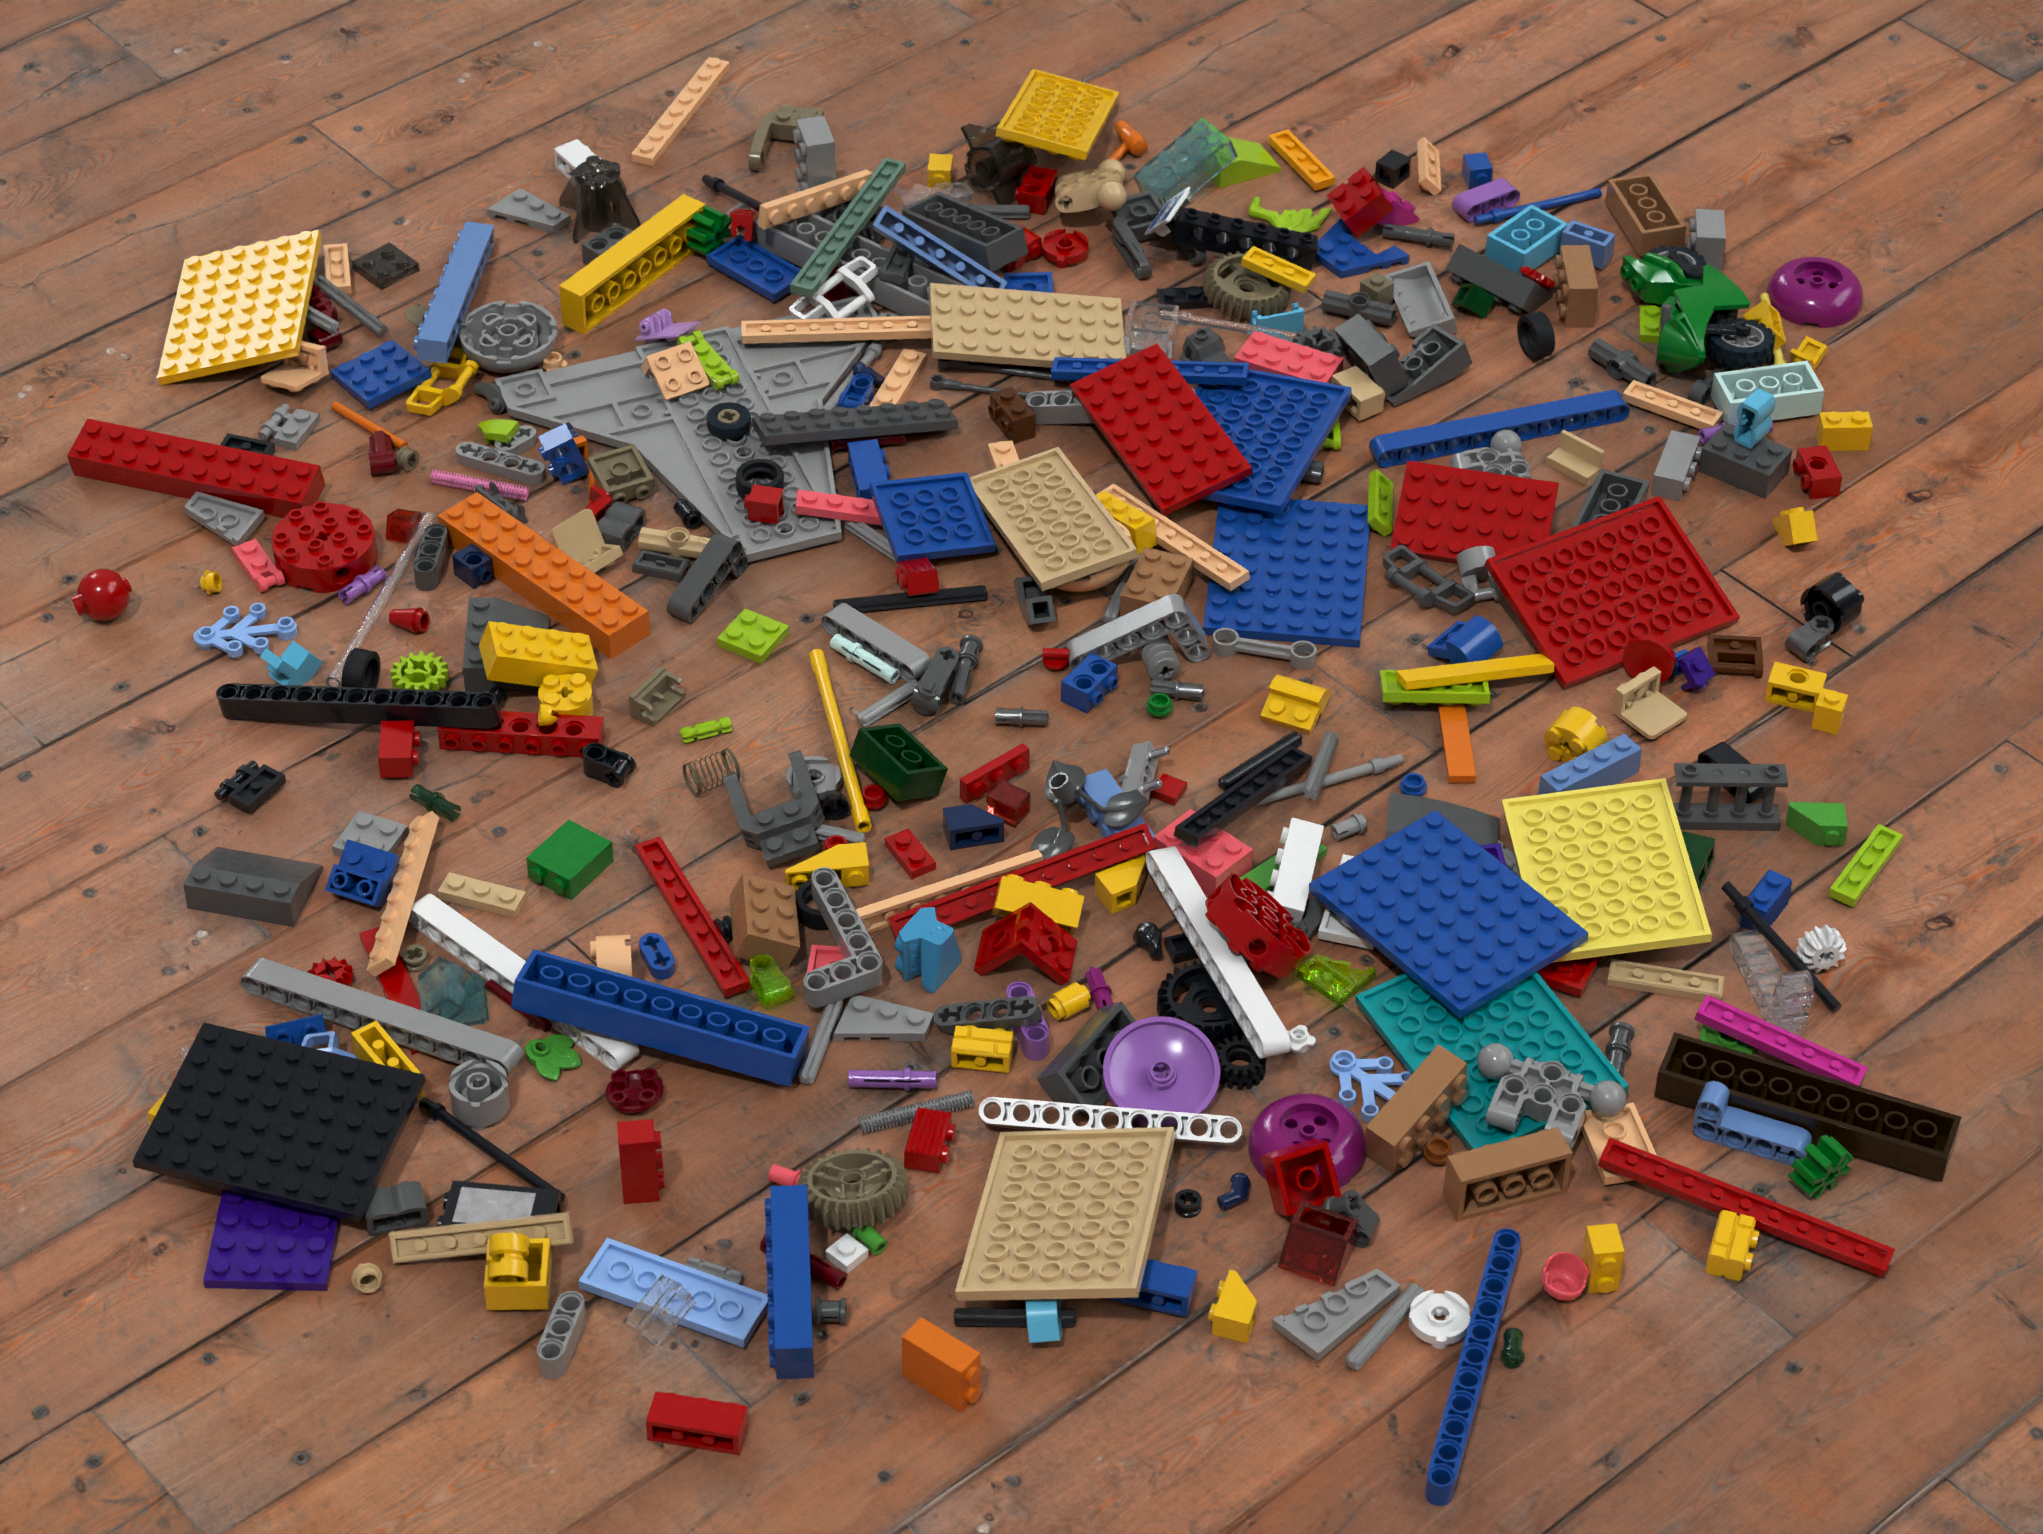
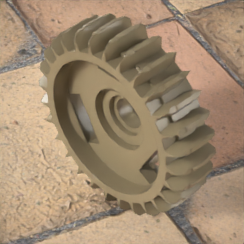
M1236 251L1234 255L1230 252L1226 256L1221 254L1219 258H1214L1213 262L1209 263L1204 275L1203 291L1205 297L1208 298V303L1213 304L1214 309L1220 308L1221 314L1228 313L1229 318L1236 316L1238 320L1246 318L1249 322L1252 311L1257 310V316L1261 315L1264 317L1282 313V310L1286 309L1290 300L1291 288L1241 266L1242 258L1247 251L1244 254H1240L1239 251ZM1241 289H1248L1252 292H1244Z
M845 1147L843 1152L834 1150L832 1155L824 1153L821 1160L815 1158L813 1159V1164H807L798 1179V1185H807L809 1220H815L817 1225L824 1223L827 1229L831 1226H835L836 1230H839L841 1227H847L850 1231L852 1227H859L861 1230L866 1225L873 1228L876 1222L884 1224L885 1218L893 1219L894 1213L901 1212L902 1207L906 1205L907 1198H909L908 1175L904 1165L899 1163L898 1158H891L890 1153L887 1152L882 1155L880 1149L872 1152L869 1147L866 1150H859L856 1147L855 1150L850 1151Z

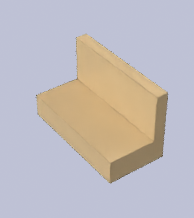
M1563 430L1560 435L1559 448L1547 457L1546 465L1588 486L1596 479L1600 469L1603 467L1605 451Z

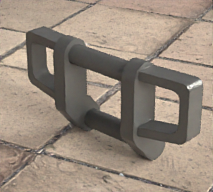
M1399 545L1383 555V566L1387 569L1385 579L1415 596L1416 601L1423 606L1430 608L1437 606L1452 614H1457L1474 603L1475 593L1459 585L1453 579H1446L1427 566L1425 560L1418 557L1405 545ZM1398 557H1403L1410 563L1402 568H1398L1392 561ZM1422 574L1437 584L1438 587L1433 590L1421 589L1410 580ZM1454 594L1463 598L1456 603L1447 600Z

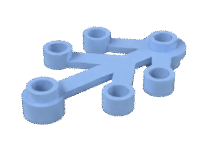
M254 603L249 608L250 614L231 629L224 630L230 623H235L240 619L239 609L236 606L226 607L223 610L224 616L211 627L204 626L196 630L193 638L194 642L202 650H211L216 647L226 652L229 657L236 658L243 654L242 644L253 649L256 654H262L266 648L270 650L267 638L258 637L255 639L251 636L276 633L279 639L287 641L294 639L298 634L296 622L291 617H282L276 624L252 626L256 621L266 617L265 605ZM225 639H233L229 642L225 641Z
M1340 1050L1329 1061L1330 1071L1334 1075L1339 1076L1341 1090L1339 1091L1338 1102L1347 1108L1353 1107L1356 1103V1092L1352 1089L1351 1077L1361 1083L1363 1099L1361 1118L1367 1123L1379 1112V1107L1375 1104L1374 1093L1389 1101L1396 1092L1386 1085H1398L1400 1088L1405 1083L1404 1080H1407L1411 1074L1408 1071L1391 1074L1394 1062L1387 1056H1382L1378 1059H1356L1352 1052ZM1363 1070H1376L1378 1074H1367Z

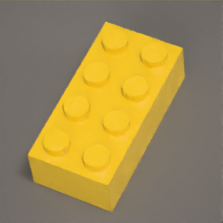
M488 621L479 643L487 680L540 687L544 677L547 675L557 676L581 673L585 675L586 680L592 686L598 671L589 635Z

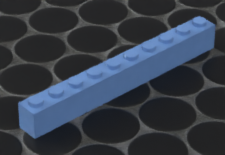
M466 221L463 230H459L458 241H454L453 253H449L448 264L444 265L443 276L440 275L438 287H435L434 297L429 302V310L425 311L424 322L420 323L419 333L414 338L413 349L417 350V360L447 363L460 331V325L466 316L493 249L494 225Z

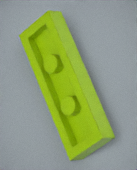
M1375 469L1369 473L1367 523L1370 524L1371 529L1378 531L1382 536L1386 537L1392 533L1393 482L1378 469Z

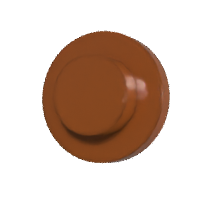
M1443 1137L1429 1139L1423 1148L1424 1158L1436 1165L1446 1164L1447 1156L1453 1155L1452 1146Z

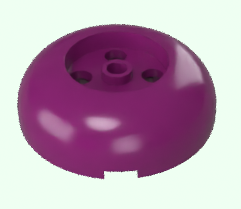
M1801 257L1786 262L1773 273L1767 287L1771 305L1780 313V316L1804 326V322L1819 324L1818 328L1843 325L1853 320L1860 313L1863 303V290L1856 275L1845 265L1823 257Z
M1293 1094L1272 1102L1260 1112L1250 1130L1248 1152L1253 1166L1266 1179L1260 1155L1311 1139L1328 1141L1339 1188L1348 1184L1351 1181V1177L1358 1170L1361 1171L1366 1159V1136L1360 1121L1342 1103L1318 1094ZM1317 1164L1315 1170L1317 1171L1319 1177L1321 1178V1176H1320V1171H1319V1167H1318V1164Z

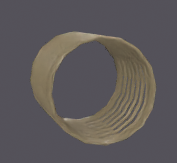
M729 748L721 750V753L716 752V755L705 756V759L700 758V762L695 760L694 763L690 762L683 765V776L686 785L693 795L696 796L701 794V792L712 790L714 779L706 762V757L710 759L712 768L717 776V783L715 781L714 783L717 786L725 784L724 774L717 759V753L721 755L728 775L732 774L727 763L726 754L727 752L730 754L736 767L738 779H740L738 761ZM727 754V756H728V758H729V760H730L731 766H732V771H733V773H734V769H733V765H732L731 759H730L729 755ZM712 755L715 756L718 768L722 774L721 785H718V779L720 780L711 759ZM701 759L705 761L707 771L712 780V785L707 780L705 771L703 769V766L701 765ZM696 761L699 762L701 771L704 775V778L706 779V787L702 783L699 771L695 764ZM686 766H688L692 779L697 786V792L692 788L686 772ZM702 785L706 788V791H702Z

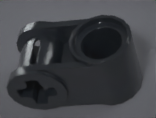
M590 743L583 748L584 774L611 787L620 788L624 784L627 774L632 773L636 769V762L627 753L611 749L601 743Z

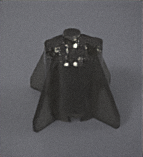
M973 124L961 127L960 129L971 150L967 153V163L964 164L966 176L951 183L952 186L956 187L969 180L974 187L985 189L983 190L984 192L991 191L998 205H1012L1015 200L1016 188L1021 186L1023 174H1027L1031 165L1037 164V156L1033 149L1025 147L1023 143L1016 141H1003L1001 137L995 136L996 129Z
M594 155L587 157L585 162L575 168L559 198L560 207L577 212L573 231V243L578 244L589 232L601 233L602 229L610 228L615 224H619L630 231H634L641 226V222L627 197V187L621 179L619 163L603 160Z

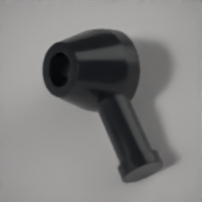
M838 790L827 792L822 803H820L823 815L829 820L843 819L849 812V803L846 797Z

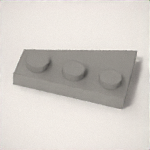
M521 188L487 209L488 217L496 218L498 215L506 217L507 222L515 223L517 220L526 222L531 228L550 233H556L571 223L569 214Z
M196 492L184 506L185 515L234 546L244 543L265 518L264 510L201 492Z
M856 994L851 996L833 1033L834 1041H844V1037H860V1041H871V1037H887L890 1041H925L934 1023V1013Z

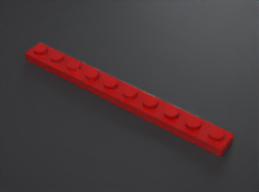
M1143 823L1002 876L1007 877L1009 874L1023 877L1026 882L1035 883V881L1049 883L1051 888H1055L1144 855L1147 851L1156 850L1157 847L1147 824ZM1002 876L888 917L887 922L895 941L899 931L920 908L935 907L937 921L948 926L993 911L998 885Z
M1610 1137L1599 1159V1167L1719 1214L1720 1211L1727 1210L1737 1213L1738 1216L1743 1214L1754 1217L1756 1220L1755 1228L1882 1278L1885 1277L1895 1251L1892 1247Z

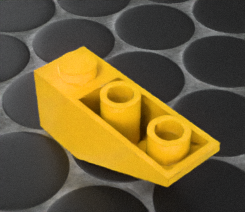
M866 842L838 844L785 870L786 884L794 886L795 892L799 886L811 880L812 873L821 867H828L834 870L844 887L870 885Z

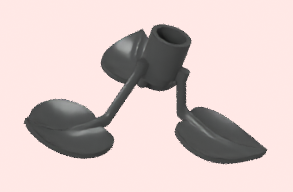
M1053 760L1046 778L1045 796L1049 801L1057 805L1061 827H1049L1042 830L1035 837L1031 851L1038 849L1043 856V860L1070 851L1075 837L1072 832L1066 831L1067 824L1062 804L1069 805L1074 803L1078 795L1100 812L1106 813L1104 822L1107 826L1115 829L1124 828L1133 823L1145 809L1148 800L1145 796L1138 793L1123 792L1112 796L1108 800L1107 807H1102L1081 790L1086 780V773L1081 767Z

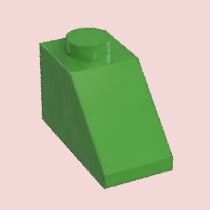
M1789 802L1785 821L1786 826L1815 845L1844 846L1848 828L1844 803Z

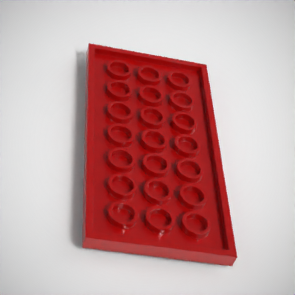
M1157 343L1070 384L1073 395L1163 516L1253 474L1251 465Z

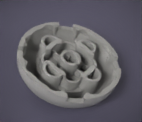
M505 300L485 304L470 312L463 319L459 333L460 344L464 353L470 360L476 361L479 367L497 373H517L537 366L550 355L557 340V324L553 315L537 304L527 301H519V304H505ZM470 338L473 339L476 350L469 345Z

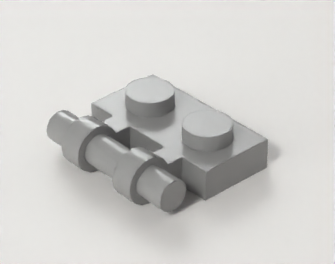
M282 404L281 407L273 411L271 414L272 418L265 421L261 426V432L258 436L263 441H266L268 437L274 438L275 446L297 451L320 423L319 414L301 409H296L293 414H290V406Z

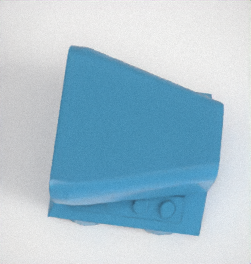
M935 907L920 908L899 931L895 942V950L899 952L895 963V970L899 971L904 982L922 973V987L930 993H935L961 964V952L954 929L937 921Z

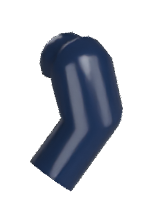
M856 362L852 366L854 376L861 373L873 377L874 385L877 388H880L885 380L875 370L866 367L863 362Z
M1235 1173L1230 1179L1232 1182L1231 1191L1217 1197L1218 1206L1222 1211L1247 1200L1251 1182L1245 1173Z

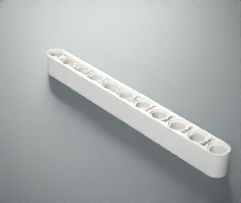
M1171 846L1147 851L1146 865L1151 877L1257 1056L1262 1059L1290 1052L1291 1043L1288 1032L1241 954H1236L1228 947V939L1221 930L1207 919L1205 915L1208 911L1205 905L1207 898L1177 848Z
M427 894L413 904L408 920L413 927L486 980L493 979L513 994L515 979L525 964V960L434 895ZM548 1019L552 1022V1027L562 1035L572 1038L576 1045L613 1071L619 1070L640 1053L638 1045L632 1042L611 1038L601 1033L579 1029L576 1026Z

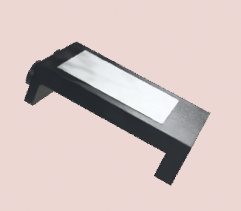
M452 1181L450 1193L446 1192L444 1195L443 1210L445 1211L443 1216L439 1215L437 1226L561 1213L560 1190Z

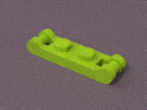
M700 330L692 332L690 336L686 337L683 335L676 338L677 346L690 341L692 345L695 344L693 348L710 385L716 391L723 389L727 384L734 385L740 382L738 372L735 369H731L704 339Z

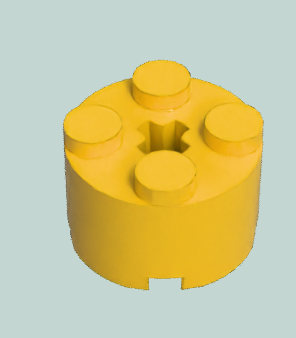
M575 673L573 675L561 674L544 677L543 683L538 690L539 705H551L557 710V714L594 716L592 688L585 675Z
M1576 706L1570 707L1569 710L1564 709L1545 731L1544 740L1548 748L1546 753L1554 761L1561 759L1569 762L1606 743L1608 740L1607 731L1603 725L1601 728L1595 722L1597 718L1591 712Z

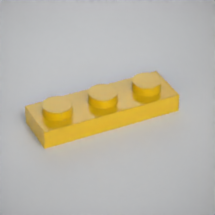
M1255 246L1244 255L1241 261V266L1305 294L1316 279L1315 273Z

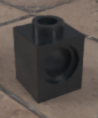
M1395 150L1389 151L1376 162L1375 180L1391 189H1395L1409 178L1411 158Z

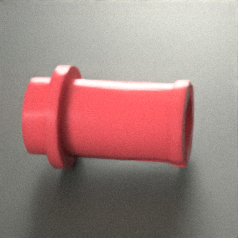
M773 1164L769 1170L768 1181L782 1186L798 1185V1179L803 1170L794 1171L778 1164Z

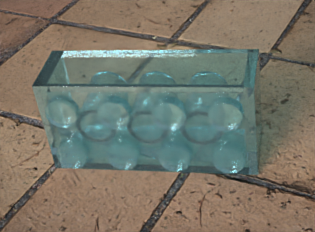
M1202 117L1133 175V178L1141 193L1152 190L1161 205H1164V203L1187 187H1190V193L1187 196L1190 198L1233 162L1238 155L1231 139Z

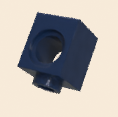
M470 544L452 555L454 575L471 588L475 589L494 578L492 558L474 544Z

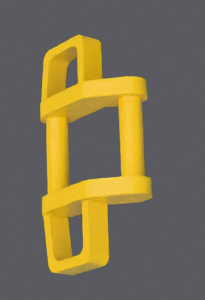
M453 347L449 357L461 359L460 364L433 362L429 368L432 378L422 382L421 385L415 388L406 401L407 411L431 416L441 406H448L461 397L462 389L470 377L474 376L479 370L478 363L469 360L463 349ZM437 377L456 380L454 385L452 384L444 388V390L431 387ZM418 400H419V401L427 402V403H431V404H429V405H423V404H418L417 402H418Z

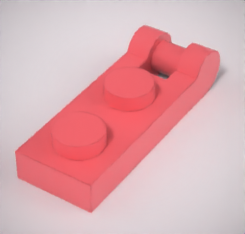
M256 539L232 547L233 556L260 593L268 591L271 586L276 585L279 587L285 584L283 573L276 568Z

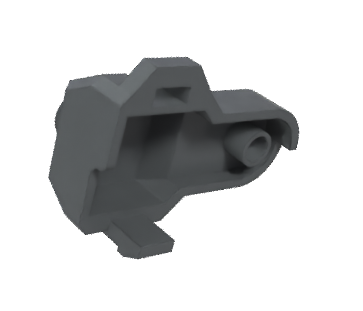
M1209 327L1199 328L1195 333L1186 337L1183 344V352L1180 356L1181 361H1189L1187 357H1190L1191 361L1232 362L1224 353L1225 344L1223 339Z

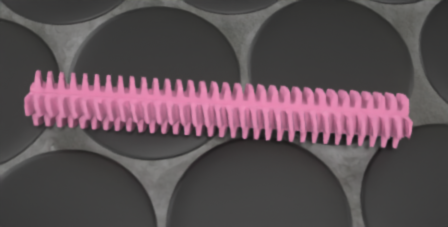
M433 469L431 473V484L475 491V487L481 484L487 493L490 490L488 479L485 481V478H483V481L482 478L479 480V477L476 480V476L474 479L471 476L470 479V475L468 478L465 475L464 478V474L462 477L459 474L458 477V473L456 476L455 473L452 475V472L449 475V471L447 474L446 471L443 474V470L440 473L441 470L438 471L437 469L436 471ZM495 480L500 496L527 501L529 486L528 488L527 486L524 488L523 485L518 487L517 484L512 486V483L509 485L508 482L506 485V482L503 484V481L500 484V481L497 483V480Z

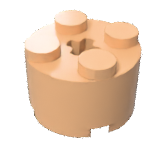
M630 934L596 936V941H590L591 960H597V967L632 977L631 945L625 946V941H630Z

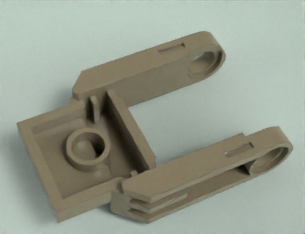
M779 105L777 111L761 116L749 152V170H760L761 165L765 163L772 138L794 141L793 130L797 129L796 120L824 116V109Z

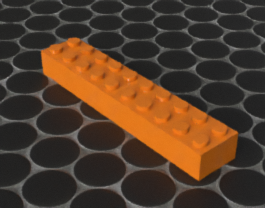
M478 492L438 515V523L445 525L447 528L449 545L460 551L470 544H474L492 558L495 578L573 633L589 635L591 645L608 658L616 657L650 635L649 611Z

